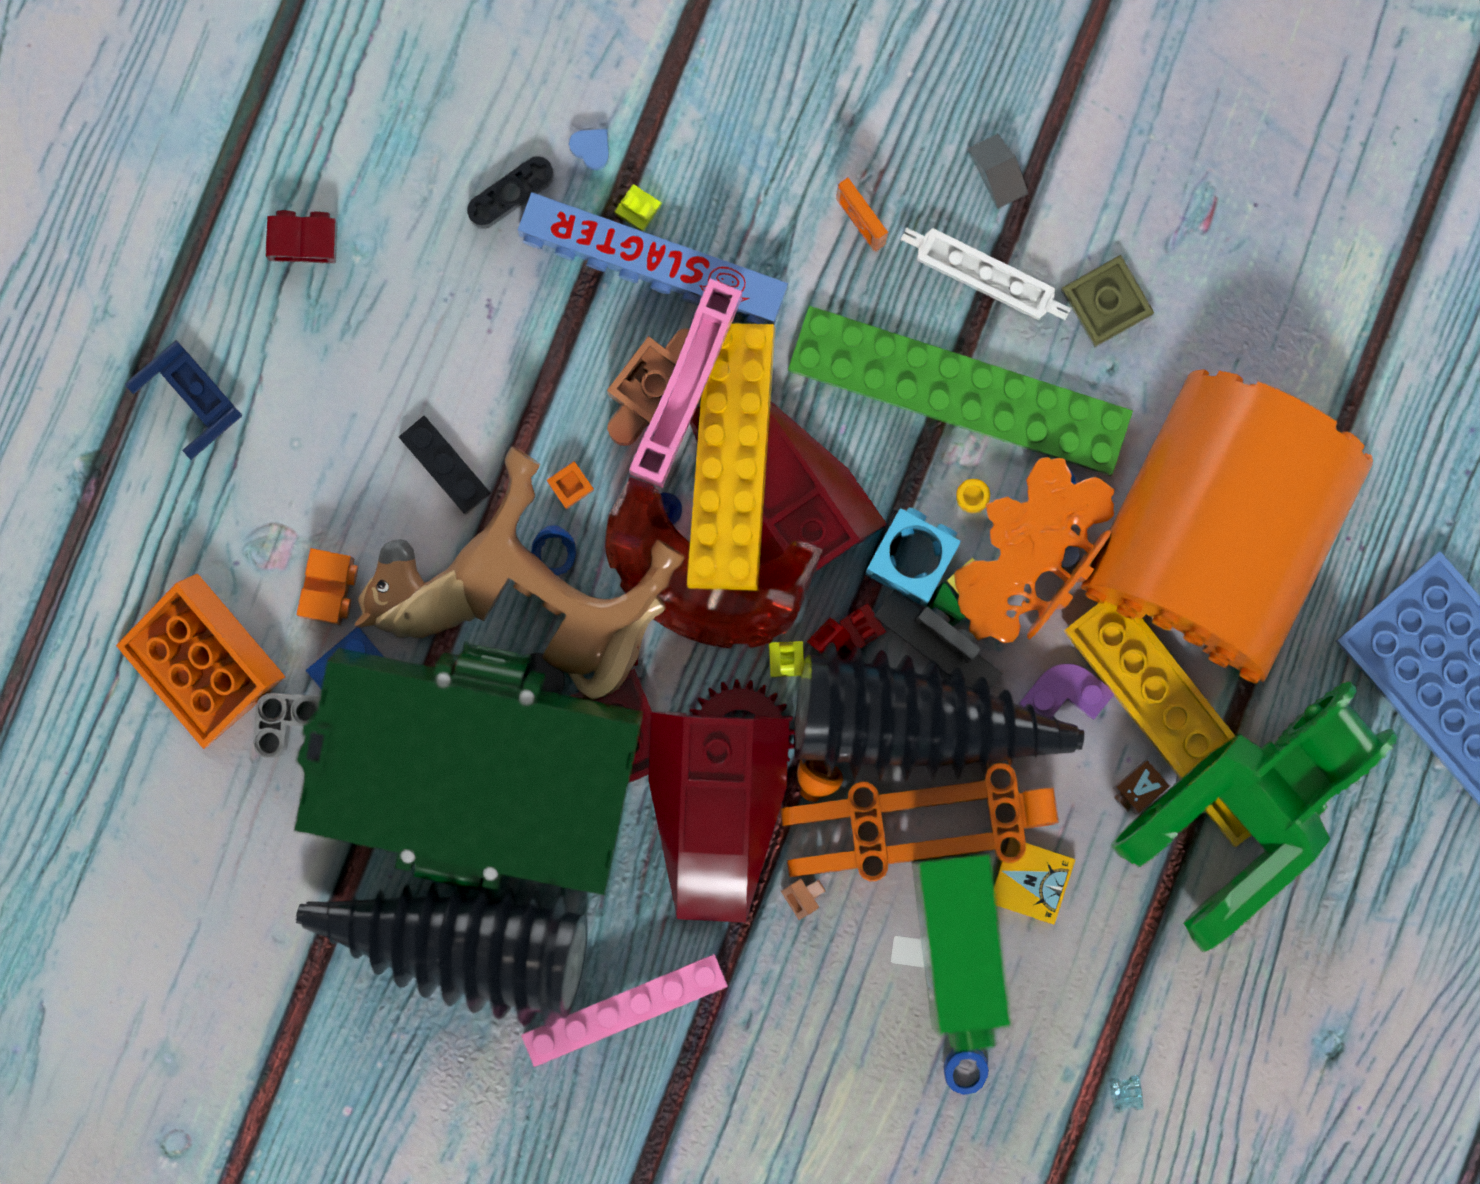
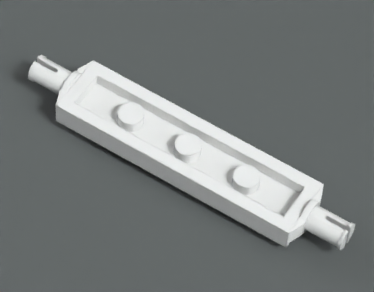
M906 227L901 237V241L903 240L919 248L917 261L1037 320L1041 319L1046 312H1049L1065 321L1071 308L1053 300L1054 287L934 228L923 236Z

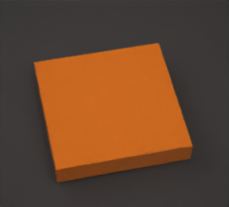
M847 177L838 184L836 200L872 250L878 251L886 245L888 231Z

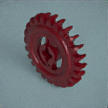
M735 679L732 690H729L726 683L722 681L721 693L718 694L712 688H708L709 701L702 697H697V701L702 707L701 710L689 709L693 716L723 717L734 710H745L755 716L788 717L790 722L794 719L793 716L781 715L787 708L786 703L778 706L774 705L778 697L777 692L769 697H765L766 685H762L755 692L752 680H749L745 689H742L739 680ZM789 729V736L794 735V730ZM789 742L788 749H794V744Z

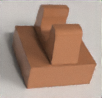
M799 879L781 890V893L798 920L820 908L815 898L826 890L819 879L807 887L802 879Z

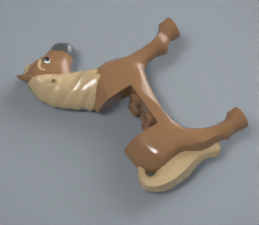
M512 446L504 459L509 475V484L499 509L485 530L476 535L459 552L448 569L439 573L431 580L424 582L417 571L414 549L406 540H392L384 544L380 550L375 574L358 598L362 615L354 624L357 628L375 625L385 632H391L398 638H425L456 627L463 621H472L475 618L485 621L509 581L513 580L515 582L513 587L528 597L534 594L544 600L542 606L558 616L561 613L567 615L544 651L542 659L558 670L568 673L583 697L590 700L606 697L617 691L623 684L638 658L642 639L648 624L666 609V604L658 595L669 586L674 571L685 559V556L679 551L656 539L651 548L650 568L639 584L628 593L612 599L590 597L573 588L556 576L537 556L525 548L517 538L516 528L520 516L535 498L531 477L537 472L540 463ZM595 671L591 679H586L583 674L586 675Z

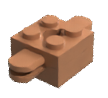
M683 328L679 330L665 348L648 336L607 389L608 396L621 405L611 417L607 426L610 438L616 444L621 446L633 444L644 429L649 426L690 329Z

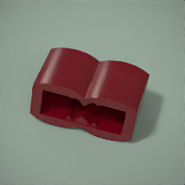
M278 210L276 215L267 216L266 258L268 261L336 263L338 228L336 218H330V213L321 211L310 212V217H297L296 212L289 210Z

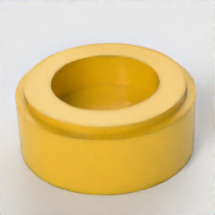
M979 479L965 480L960 484L956 492V502L960 509L966 513H979L986 508V504L990 501V490Z

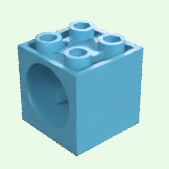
M909 507L905 511L900 508L870 562L865 575L892 590L896 589L906 598L925 607L961 541L955 538L957 532L943 524H939L936 528L925 522L927 516L918 510ZM919 533L932 541L935 557L938 556V566L930 575L925 572L909 578L895 569L897 565L894 556L889 555L891 543L900 535L908 537Z

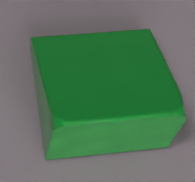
M945 582L940 584L934 590L926 607L931 610L934 607L940 609L950 618L948 623L951 626H955L965 616L961 613L959 604Z

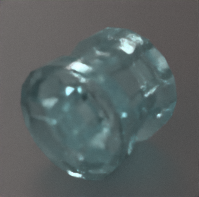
M1132 1075L1128 1080L1122 1081L1118 1078L1110 1079V1092L1115 1113H1121L1125 1108L1133 1107L1135 1110H1142L1144 1108L1141 1083L1138 1075Z

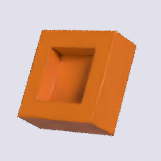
M575 461L546 480L566 510L594 491Z

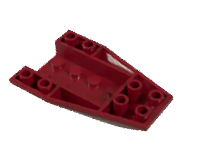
M771 401L758 579L774 602H776L802 584L803 580L857 543L860 544L885 527L887 523L851 471ZM700 406L695 409L690 421L697 442Z
M651 711L648 781L677 919L746 923L787 787L790 718L755 716L754 719L688 716L682 712Z

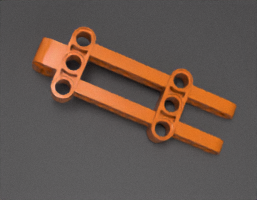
M1005 763L992 765L987 770L984 781L881 795L878 794L873 784L861 781L855 783L850 788L848 799L780 809L782 826L851 818L855 851L787 860L789 877L858 869L860 876L869 882H877L886 876L889 864L994 850L996 857L1000 861L1012 864L1019 861L1026 852L1024 829L1059 823L1054 788L1036 789L1019 793L1015 771ZM1003 770L1007 772L1010 777V783L1006 788L998 789L992 785L990 778L994 771ZM866 788L873 793L874 799L869 806L860 807L854 802L853 797L858 789ZM987 799L991 832L886 846L881 813ZM1001 804H1008L1014 809L1015 817L1009 823H1002L996 818L995 810ZM866 822H871L878 828L877 837L870 842L862 840L858 835L859 827ZM1013 838L1019 843L1020 850L1017 856L1011 858L1001 853L1000 844L1004 839ZM874 856L882 861L883 869L880 874L870 876L864 872L863 863L868 857Z

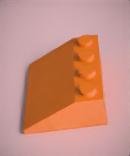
M198 573L177 582L116 645L203 749L207 748L256 706L258 700L263 695L270 693L286 677Z

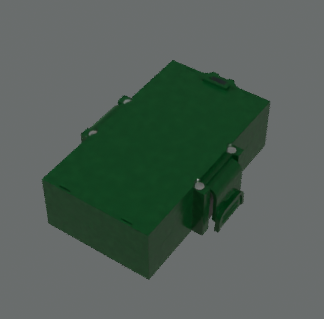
M464 641L463 651L460 655L444 652L437 661L435 668L338 648L327 660L318 710L306 721L302 729L301 735L305 737L298 751L296 762L303 770L304 781L294 831L397 852L396 869L411 871L413 865L416 864L414 877L455 886L458 884L461 887L479 890L482 887L498 890L503 876L507 875L605 896L644 711L543 691L545 673L530 670L527 678H523L527 664L531 662L532 655H521L511 651L469 644L468 641Z

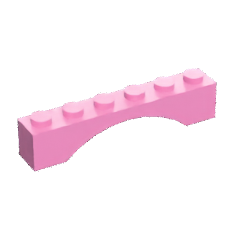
M711 278L709 279L673 373L629 469L632 476L663 488L742 300V291Z
M712 954L571 1013L566 1018H559L551 1028L542 1025L521 1034L533 1066L536 1067L724 989L728 985L716 955Z

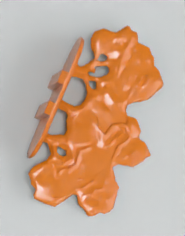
M1045 457L1035 463L1026 479L1028 485L1027 502L1020 503L1007 496L986 504L988 518L993 522V527L990 529L991 544L1000 549V556L998 560L973 561L957 569L954 573L955 586L959 592L958 604L960 611L970 620L969 632L974 635L977 641L991 636L1001 643L1013 642L1019 636L1021 627L1019 615L1027 611L1037 610L1039 615L1027 632V638L1030 640L1056 609L1067 607L1073 599V596L1068 592L1076 582L1086 581L1094 571L1089 565L1112 533L1110 530H1106L1093 544L1088 541V528L1093 524L1109 521L1114 516V503L1111 499L1114 495V489L1096 476L1073 484L1071 482L1072 474L1065 459L1055 458L1051 460L1049 457ZM1073 524L1079 526V535L1071 529ZM1068 546L1083 548L1086 553L1069 574L1062 568L1065 549ZM1052 571L1064 582L1050 601L1047 602L1037 597L1035 583L1042 573ZM1025 584L1030 585L1032 589L1031 594L1024 591ZM1013 595H1022L1029 599V603L1023 600L1022 606L1009 605L1007 601ZM1008 610L1017 612L1013 618L1008 617L1006 614Z

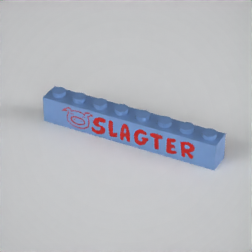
M531 192L518 227L519 236L524 238L523 243L537 249H542L543 245L556 249V255L568 260H574L575 256L587 260V266L598 271L606 272V269L610 268L620 272L618 276L629 282L638 283L640 279L652 283L650 288L663 294L669 295L670 291L683 294L682 299L694 305H699L710 278L742 291V300L736 314L747 317L746 322L749 324H774L775 326L788 290V283L533 192Z

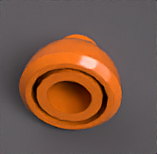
M801 759L799 762L797 778L801 786L800 794L808 801L817 802L820 797L833 794L844 781L843 775L837 766H835L828 777L823 761L806 760L803 764Z

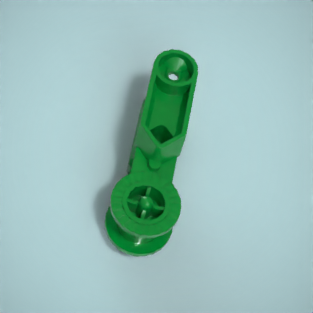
M1351 681L1334 687L1332 691L1326 692L1322 698L1317 699L1314 704L1307 706L1304 713L1298 715L1295 721L1289 723L1288 728L1282 731V735L1278 737L1275 743L1269 741L1260 748L1243 735L1238 734L1210 752L1133 820L1112 842L1111 848L1119 857L1127 860L1132 865L1135 864L1141 867L1160 853L1181 830L1188 826L1215 800L1220 798L1265 850L1222 889L1200 904L1184 921L1183 924L1188 930L1191 939L1201 952H1207L1230 937L1317 859L1330 841L1327 830L1320 818V815L1328 807L1326 803L1335 795H1339L1342 790L1348 789L1351 784L1358 782L1361 776L1368 774L1370 769L1377 766L1379 761L1385 758L1388 751L1392 750L1393 745L1397 743L1399 738L1392 729H1386L1375 735L1349 705V702L1357 692V688Z

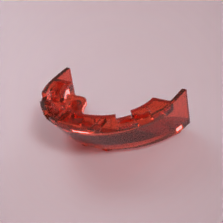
M632 477L628 479L608 514L605 536V549L609 566L616 569L622 580L619 585L625 593H628L638 585L650 568L651 548L656 539L663 541L683 554L685 559L674 571L669 586L658 595L666 604V609L653 620L690 640L731 649L733 644H748L750 648L760 647L771 643L774 637L787 633L800 612L823 549L807 542L795 541L790 543L786 550L778 557L759 564L758 590L691 589L687 586L690 542L681 535L670 521L664 509L659 491L650 483Z

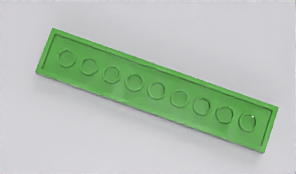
M812 306L808 308L788 368V372L1049 457L1063 458L1068 463L1108 476L1113 475L1133 410Z

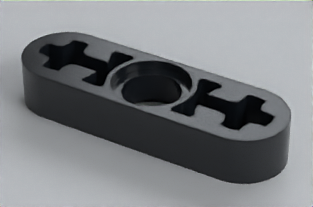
M541 156L531 157L478 194L469 202L467 207V214L471 223L478 228H489L527 202L531 192L538 194L551 184L554 177L551 163ZM536 165L539 169L545 167V178L541 181L537 177L530 180L528 185L531 189L526 191L523 182L517 177L523 174L524 180H526L533 174L531 170L533 166ZM512 183L520 188V195L516 200L506 201L501 197V190L506 184ZM495 194L498 203L504 208L498 211L497 205L489 209L490 217L485 220L482 216L475 218L474 216L478 213L476 207L480 204L484 208L491 205L493 200L489 196Z

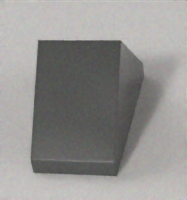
M999 134L967 149L997 209L1028 195L1017 158Z

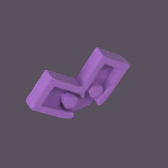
M1060 664L1045 671L1019 702V705L1025 707L1027 704H1031L1035 712L1051 717L1054 716L1067 699L1094 720L1114 694L1107 685L1085 668L1074 664Z

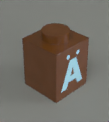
M1146 760L1113 787L1117 792L1114 799L1125 812L1128 813L1132 810L1135 814H1138L1167 790L1170 785L1152 764Z

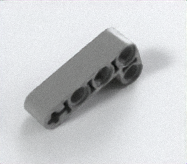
M280 693L263 695L257 702L253 745L257 754L264 758H277L283 755L289 743L290 725L303 726L306 723L300 715L301 706L303 703L310 701L315 705L317 711L320 697ZM272 699H277L282 705V712L276 718H271L266 712V705ZM269 733H274L279 739V747L273 753L266 751L263 746L264 737Z

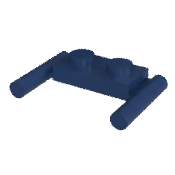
M177 340L125 383V386L132 394H135L160 372L208 427L182 450L190 460L195 458L243 416Z

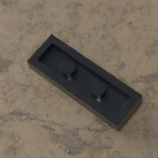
M425 415L399 436V439L464 515H467L491 494Z

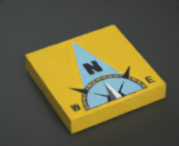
M1009 838L1004 856L1012 858L1018 855L1020 846L1015 839ZM1026 843V852L1019 861L1012 864L1001 861L994 883L996 906L1054 925L1076 859Z

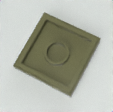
M1121 255L1061 288L1062 293L1094 348L1154 315L1152 307Z

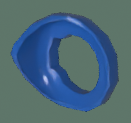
M550 525L537 534L533 540L531 552L542 561L541 551L546 543V539L552 537L560 538L562 544L567 548V560L564 565L558 568L547 566L558 576L566 573L573 566L576 557V544L569 532L560 526Z
M953 1048L946 1057L943 1066L946 1084L952 1091L962 1095L976 1093L980 1090L989 1074L988 1061L982 1050L954 1051ZM970 1059L976 1061V1065L979 1068L978 1080L970 1086H960L953 1079L954 1069L961 1060Z

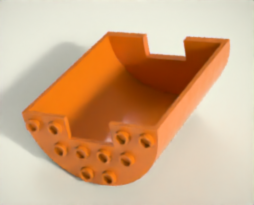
M1205 369L1195 370L1188 375L1110 527L1109 530L1112 533L1091 565L1094 571L1086 581L1082 582L1080 588L1087 591L1085 595L1091 600L1101 604L1107 601L1116 606V612L1126 618L1134 620L1135 617L1142 619L1147 614L1153 617L1152 622L1158 627L1168 631L1174 628L1184 633L1183 638L1189 643L1199 647L1205 644L1202 651L1209 654L1208 659L1221 667L1226 668L1230 665L1240 670L1239 675L1252 683H1258V681L1264 683L1373 465V458L1370 454H1363L1362 450L1365 445L1354 434L1339 432L1336 430L1337 421L1288 393L1259 381L1257 384H1244L1242 377L1229 372L1218 371L1216 376H1208L1209 372Z

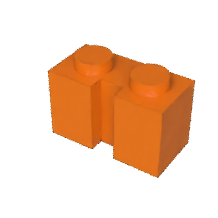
M310 548L304 587L301 590L296 615L304 619L341 626L342 618L348 619L351 608V599L347 598L349 585L354 586L357 580L358 566L354 565L355 559L348 555Z

